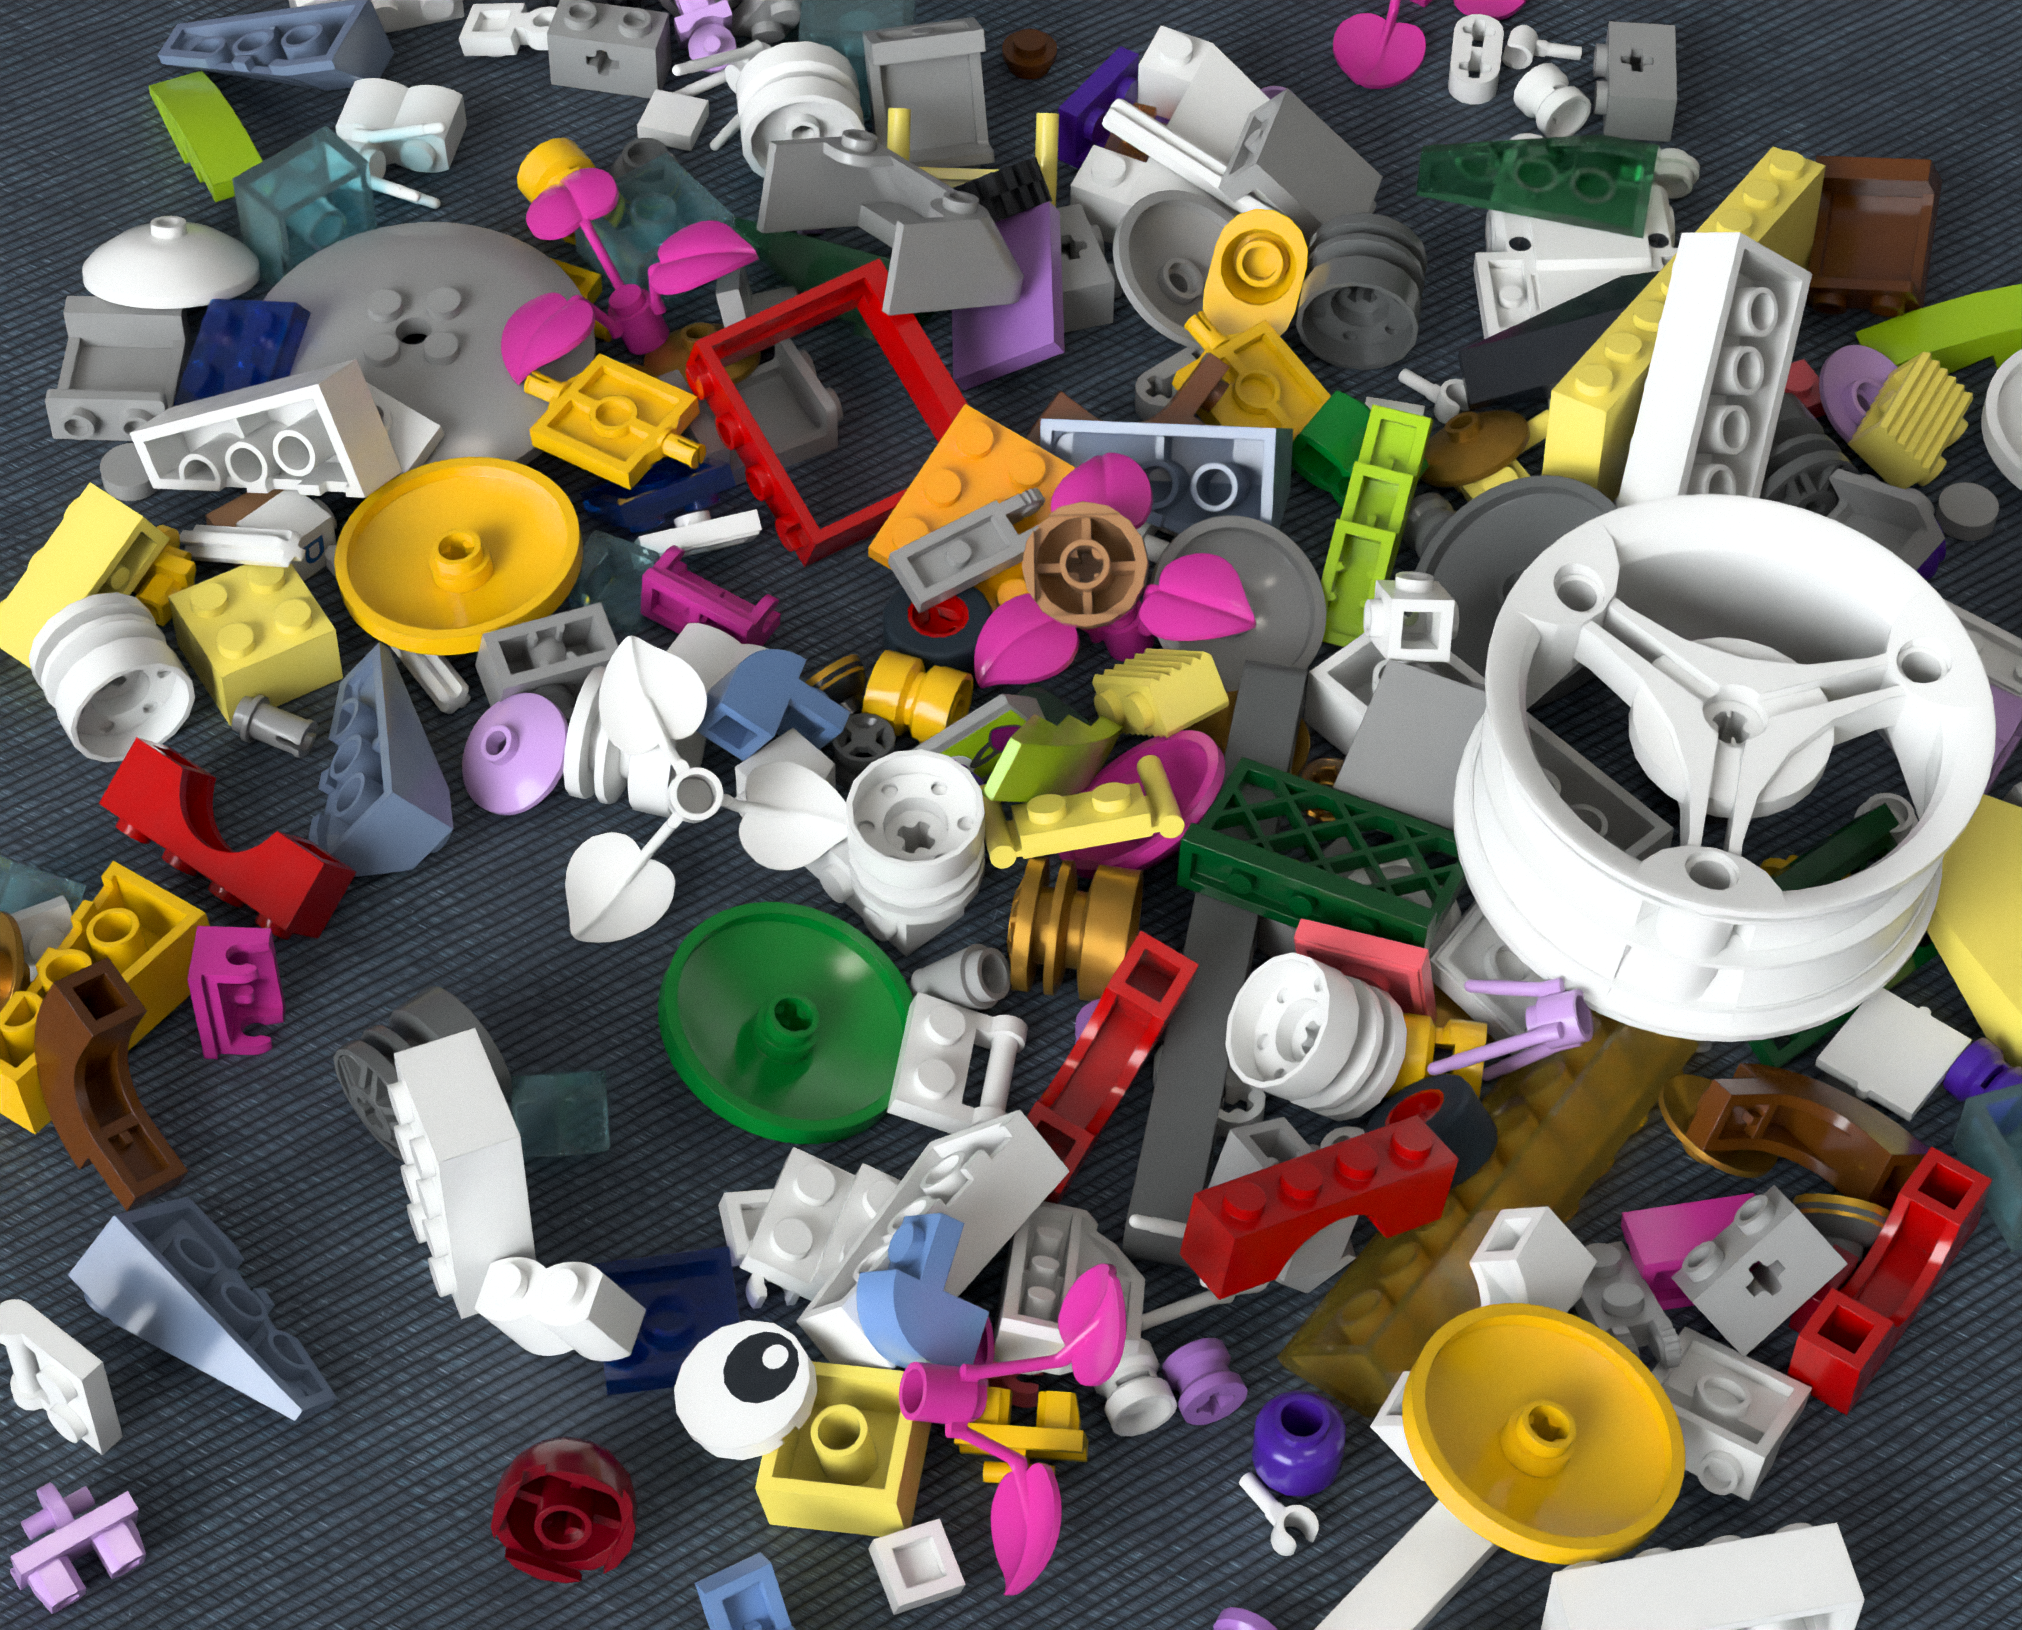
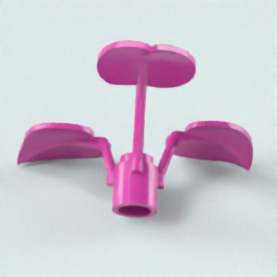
M1390 0L1386 20L1376 14L1360 13L1344 20L1338 26L1333 39V54L1340 68L1356 85H1362L1369 89L1391 88L1412 77L1423 63L1426 41L1422 30L1412 24L1396 23L1401 0ZM1454 0V4L1460 12L1467 16L1483 14L1491 16L1496 20H1502L1514 15L1524 6L1527 0Z
M583 168L574 171L562 178L559 184L546 188L534 199L527 211L526 222L532 234L542 240L564 238L581 226L615 288V291L609 297L608 315L581 295H574L567 301L561 294L551 292L528 301L512 314L502 333L501 353L507 371L513 381L520 385L532 371L560 358L582 343L594 329L595 320L608 329L613 339L621 337L630 353L636 355L650 353L665 343L669 336V327L662 316L667 308L661 299V294L674 295L686 292L759 260L755 249L727 224L712 220L700 221L682 228L660 245L658 249L660 262L652 264L648 268L650 293L636 284L625 285L591 223L592 220L608 214L617 206L619 188L613 177L602 169Z
M1106 453L1103 456L1097 455L1092 457L1062 479L1053 493L1051 512L1061 506L1082 501L1103 504L1118 511L1122 516L1129 519L1136 529H1139L1144 525L1151 513L1153 492L1146 473L1136 461L1123 454ZM1195 553L1175 559L1166 565L1161 572L1159 585H1147L1144 589L1142 603L1138 600L1134 608L1111 625L1082 630L1088 633L1092 643H1099L1103 640L1109 654L1114 659L1124 662L1125 659H1134L1136 653L1144 654L1146 648H1152L1154 636L1171 641L1215 639L1256 628V620L1247 601L1239 575L1233 566L1217 555ZM1030 593L1016 596L1004 602L989 616L979 634L974 656L976 681L979 687L983 689L999 684L1036 683L1056 676L1073 662L1079 648V634L1075 627L1064 626L1043 613Z
M1102 1263L1092 1267L1082 1274L1069 1289L1058 1317L1059 1333L1065 1344L1058 1353L993 1363L995 1341L988 1317L973 1365L962 1364L960 1367L912 1362L907 1366L901 1378L899 1405L903 1416L907 1420L945 1424V1435L947 1438L962 1439L1005 1461L1012 1469V1472L1007 1473L999 1483L991 1508V1531L994 1550L1006 1584L1003 1595L1012 1596L1021 1593L1037 1579L1050 1560L1060 1533L1062 1518L1060 1491L1054 1472L1048 1464L1035 1463L1028 1468L1025 1456L969 1428L968 1423H973L976 1419L980 1418L985 1410L987 1403V1378L1068 1366L1071 1362L1076 1380L1084 1386H1100L1113 1375L1123 1355L1126 1339V1310L1122 1287L1117 1278V1269L1112 1264Z

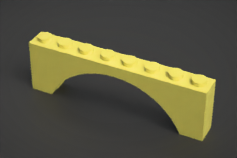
M1773 146L1695 233L1741 232L1808 271L1826 165L1806 159L1797 152L1782 150ZM1677 253L1552 389L1542 475L1562 476L1581 481L1599 490L1611 502L1619 495L1630 451V442L1634 434L1643 397L1644 383L1648 376L1658 334V325L1662 317L1672 276V266Z

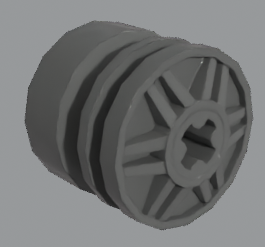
M1363 212L1340 215L1322 224L1312 235L1308 245L1307 269L1299 300L1296 327L1302 343L1316 357L1336 367L1369 370L1384 368L1403 359L1415 346L1422 308L1421 298L1425 285L1428 258L1423 242L1408 226L1388 216Z
M1784 392L1760 499L1796 506L1827 517L1839 503V497L1829 477L1838 468L1858 474V469L1842 454L1839 446L1827 435H1824L1823 427L1807 407L1792 393Z
M427 986L394 1009L389 1018L391 1030L383 1025H371L364 1030L360 1040L348 1041L337 1049L333 1057L338 1080L356 1114L375 1139L402 1162L404 1160L394 1131V1126L399 1123L393 1111L387 1085L398 1082L394 1053L475 1028L506 1102H509L513 1095L510 1073L502 1054L488 1031L472 1011L456 996L439 986Z

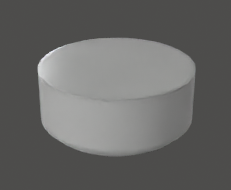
M134 443L116 446L109 450L102 458L100 472L103 486L112 497L123 501H136L147 498L158 490L152 487Z
M1966 482L1956 483L1945 488L1940 494L1935 518L1940 524L1942 531L1947 535L1959 540L1975 541L1985 538L1993 531L1999 512V503L1995 495L1983 486Z

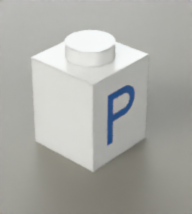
M283 490L236 523L237 527L282 529L299 533L301 537L298 546L306 550L305 557L301 562L291 561V564L303 581L326 566L325 550L329 545L337 544L335 536L337 522L331 510L319 499L311 500L306 495H299L298 490Z

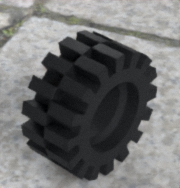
M1036 157L1004 167L954 187L957 191L977 196L979 198L978 204L989 211L994 222L1048 201H1053Z

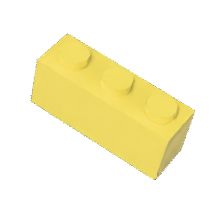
M90 482L80 497L76 498L68 506L62 522L44 547L32 556L27 571L6 599L0 602V649L31 669L28 657L33 640L48 619L67 605L94 594L118 592L130 596L170 538L142 515Z

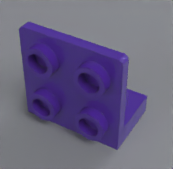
M1120 46L1058 108V160L1080 169L1092 146L1096 145L1145 163L1150 156L1111 133L1102 125L1103 118L1113 102L1118 98L1124 99L1137 108L1139 54ZM1143 111L1165 126L1170 121V119Z

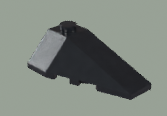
M1660 271L1620 276L1460 350L1458 359L1468 408L1476 409L1551 399L1552 389Z

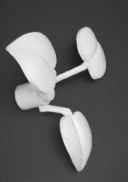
M628 636L622 641L605 669L599 694L600 720L609 740L627 755L640 756L648 753L658 744L660 745L663 754L677 773V776L672 780L667 790V803L672 814L642 850L639 849L636 842L629 836L611 832L591 837L574 852L566 870L565 891L569 911L570 932L575 939L584 942H613L634 936L654 925L665 914L674 896V875L667 866L650 858L682 821L688 823L702 822L714 815L720 807L745 813L739 825V838L743 848L758 864L774 870H793L808 865L848 837L846 802L825 779L802 765L787 761H775L756 767L750 772L746 780L745 793L747 801L738 800L728 794H723L720 780L711 771L698 767L689 768L688 763L676 751L671 740L685 739L691 736L701 725L707 707V695L704 684L695 670L681 658L654 647L636 636Z

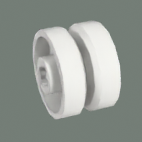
M809 41L781 43L761 51L743 67L736 82V99L743 156L753 172L763 178L765 177L770 141L842 136L844 130L848 129L865 131L857 74L848 58L830 46Z

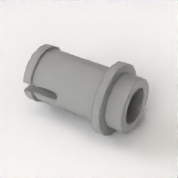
M261 694L255 698L250 696L243 697L232 719V730L240 733L241 740L251 743L257 739L292 753L293 756L303 759L309 753L316 738V734L309 733L308 731L315 732L318 729L316 721L306 720L270 705L269 698Z

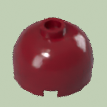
M568 1436L542 1440L516 1456L501 1476L496 1491L491 1520L494 1540L497 1535L498 1539L506 1547L505 1558L515 1568L540 1580L560 1583L582 1581V1574L578 1570H595L603 1565V1574L616 1568L632 1548L638 1508L630 1474L608 1449L590 1440Z

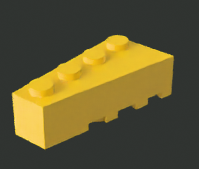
M114 860L101 876L104 886L92 902L83 900L71 916L70 920L73 928L57 949L48 947L35 964L38 975L26 991H16L0 1012V1113L35 1135L52 1120L38 1078L34 1041L36 1020L41 1003L55 981L109 957L147 1010L131 1035L128 1051L191 995L187 980L197 926H210L206 913Z

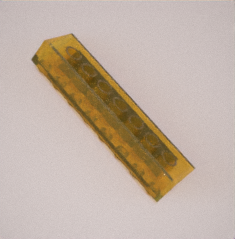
M1591 1009L1594 1026L1593 1037L1590 1041L1584 1042L1583 1046L1561 1050L1503 1075L1481 1102L1497 1127L1498 1143L1490 1159L1475 1175L1458 1187L1449 1190L1441 1219L1390 1238H1386L1378 1230L1279 1353L1277 1358L1282 1365L1365 1417H1376L1403 1371H1411L1424 1346L1434 1333L1456 1316L1481 1307L1477 1281L1469 1262L1502 1209L1548 1206L1563 1224L1569 1221L1577 1213L1580 1207L1579 1201L1594 1181L1611 1169L1615 1162L1614 1156L1631 1134L1637 1132L1646 1124L1649 1119L1648 1112L1658 1100L1660 1090L1667 1080L1676 1075L1683 1074L1682 1068L1699 1047L1696 1040L1661 1035L1632 1027Z

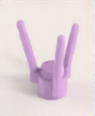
M1562 978L1543 982L1467 980L1464 988L1470 993L1539 997L1536 1005L1528 1006L1526 1009L1525 1018L1528 1032L1432 1062L1428 1065L1427 1070L1431 1075H1439L1528 1048L1484 1068L1482 1080L1490 1081L1561 1050L1583 1046L1584 1042L1590 1041L1593 1037L1594 1025L1591 1009L1584 1002L1582 990L1573 989L1566 991Z

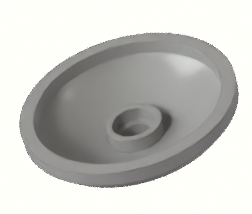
M1165 190L1143 197L1124 214L1114 236V265L1125 295L1134 309L1149 325L1179 344L1191 348H1202L1193 336L1185 330L1184 325L1194 314L1197 316L1198 312L1203 311L1204 288L1216 243L1223 228L1235 217L1217 203L1198 194L1180 190Z
M1225 515L1208 518L1193 524L1168 544L1155 565L1150 584L1159 585L1162 570L1170 562L1180 557L1195 553H1208L1222 557L1233 566L1239 575L1247 601L1256 620V628L1208 640L1171 641L1158 638L1163 649L1204 651L1211 654L1226 692L1239 690L1245 660L1301 669L1308 668L1322 644L1326 626V604L1321 582L1312 563L1294 541L1280 530L1262 521L1243 516Z

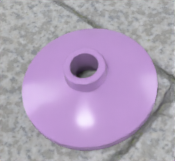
M1862 345L1845 346L1832 353L1823 364L1819 377V392L1824 411L1834 429L1847 443L1853 438L1852 435L1857 431L1856 428L1862 423L1861 420L1866 416L1865 413L1871 408L1870 405L1875 401L1874 398L1879 394L1878 391L1884 386L1883 383L1888 379L1887 376L1898 368L1882 353Z
M519 693L501 702L498 701L480 717L468 737L462 760L464 784L467 792L476 804L494 814L515 815L535 807L550 794L563 774L568 733L567 720L556 704L538 694Z

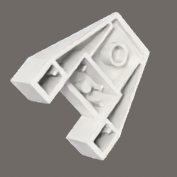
M1160 26L1139 63L1137 108L1170 119L1166 127L1227 165L1250 112L1270 100L1213 43L1164 26ZM1096 145L1092 146L1074 178L1070 190V205L1081 203L1090 225L1097 224L1101 230L1103 241L1112 244L1114 243L1116 229L1124 214L1137 201L1158 191L1180 190L1191 192L1217 203L1234 217L1240 214L1151 157L1145 163ZM1301 229L1308 247L1311 237Z

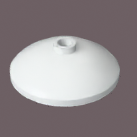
M178 216L157 217L151 220L149 224L124 231L99 246L84 262L82 268L84 286L93 295L120 305L150 309L190 308L229 300L250 290L260 277L258 257L241 241L212 227L186 222L184 218Z

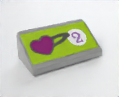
M1002 693L912 750L923 749L947 755L969 771L975 773L985 782L990 778L1010 737L1034 714L1043 719L1045 717L1036 698Z

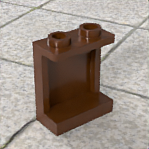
M1817 156L1816 162L1826 165L1808 269L1812 273L1806 299L1808 306H1812L1815 311L1832 315L1844 314L1847 312V308L1869 309L1871 313L1883 317L1903 316L1904 311L1923 308L1942 179L1932 160Z

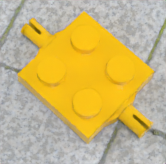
M1203 311L1198 312L1197 316L1194 314L1184 325L1185 330L1193 336L1204 349V352L1197 360L1176 371L1171 384L1177 391L1206 353H1212L1230 367L1222 377L1230 385L1209 413L1201 407L1196 411V414L1206 425L1293 429L1294 441L1302 429L1331 397L1266 319L1245 332L1228 334L1227 336H1223Z
M600 353L583 372L567 381H557L538 370L532 371V376L528 375L524 384L525 393L549 402L546 412L529 429L532 446L631 490L648 470L663 457L669 456L689 465L693 469L698 468V462L702 464L705 458V445L681 436L683 431L700 414L698 396Z

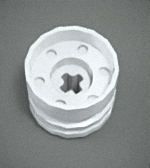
M115 592L94 594L73 602L48 619L33 640L28 657L32 675L43 689L47 701L56 708L58 719L74 747L87 758L102 762L123 761L136 737L163 744L176 734L190 715L195 699L192 680L176 653L167 645L165 635L156 626L155 619L149 609L136 597Z
M594 667L585 679L577 697L568 727L563 769L565 789L570 796L583 799L590 798L595 793L600 803L612 804L617 802L628 783V798L633 810L669 818L672 812L667 803V790L672 780L677 776L676 770L663 754L659 744L646 754L631 756L623 753L609 740L602 727L599 715L600 687L606 667ZM695 731L685 739L671 740L676 751L688 763L689 768L701 767L707 739L705 736Z
M923 749L897 751L871 762L853 781L846 800L849 868L853 888L863 904L884 919L907 925L938 923L961 912L978 894L985 874V811L980 786L971 772L951 757Z
M1292 952L1269 959L1252 972L1239 990L1228 1016L1225 1046L1230 1066L1243 1083L1289 1100L1291 1103L1307 1108L1319 1115L1336 1121L1358 1118L1379 1104L1395 1083L1405 1057L1407 1028L1401 1007L1388 992L1367 985L1366 982L1346 976L1341 971L1313 958Z

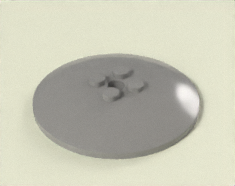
M417 222L366 231L338 241L318 251L298 264L270 290L257 308L243 340L240 356L242 389L357 359L367 383L442 427L445 436L423 465L463 457L499 458L526 465L544 452L532 446L529 429L546 412L549 402L525 393L524 384L526 378L520 385L513 381L507 371L501 353L502 333L508 319L517 309L542 294L559 293L567 301L574 295L582 296V294L563 269L548 256L525 242L491 229L450 222ZM594 329L582 343L570 352L536 370L560 382L567 381L583 372L596 357ZM411 334L427 335L424 342L419 344H405L401 342L406 336Z

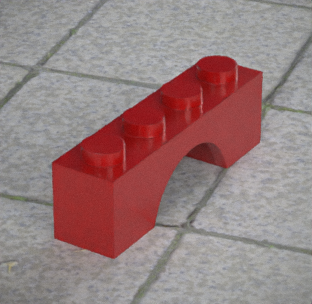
M136 737L99 802L101 806L119 817L115 827L141 843L149 845L151 840L165 848L161 858L174 868L192 876H196L197 872H200L212 880L208 890L221 900L239 908H242L245 903L259 912L255 922L262 928H271L272 934L285 940H289L293 933L318 939L355 876L356 871L310 840L276 831L267 840L254 848L235 852L224 841L215 823L213 793L216 777L171 747Z
M1143 931L1139 932L1106 986L1097 1007L1064 1064L1027 1115V1119L1070 1171L1044 1200L1046 1202L1055 1204L1061 1202L1194 982L1199 964Z
M1418 1115L1194 1193L1179 1255L1219 1300L1276 1280L1288 1260L1308 1239L1323 1228L1341 1219L1355 1215H1366L1386 1238L1441 1219L1459 1158Z
M1931 1146L1898 1193L1879 1236L1857 1271L1840 1291L1831 1288L1798 1335L1787 1376L1812 1387L1811 1396L1847 1416L1978 1226L1992 1179Z

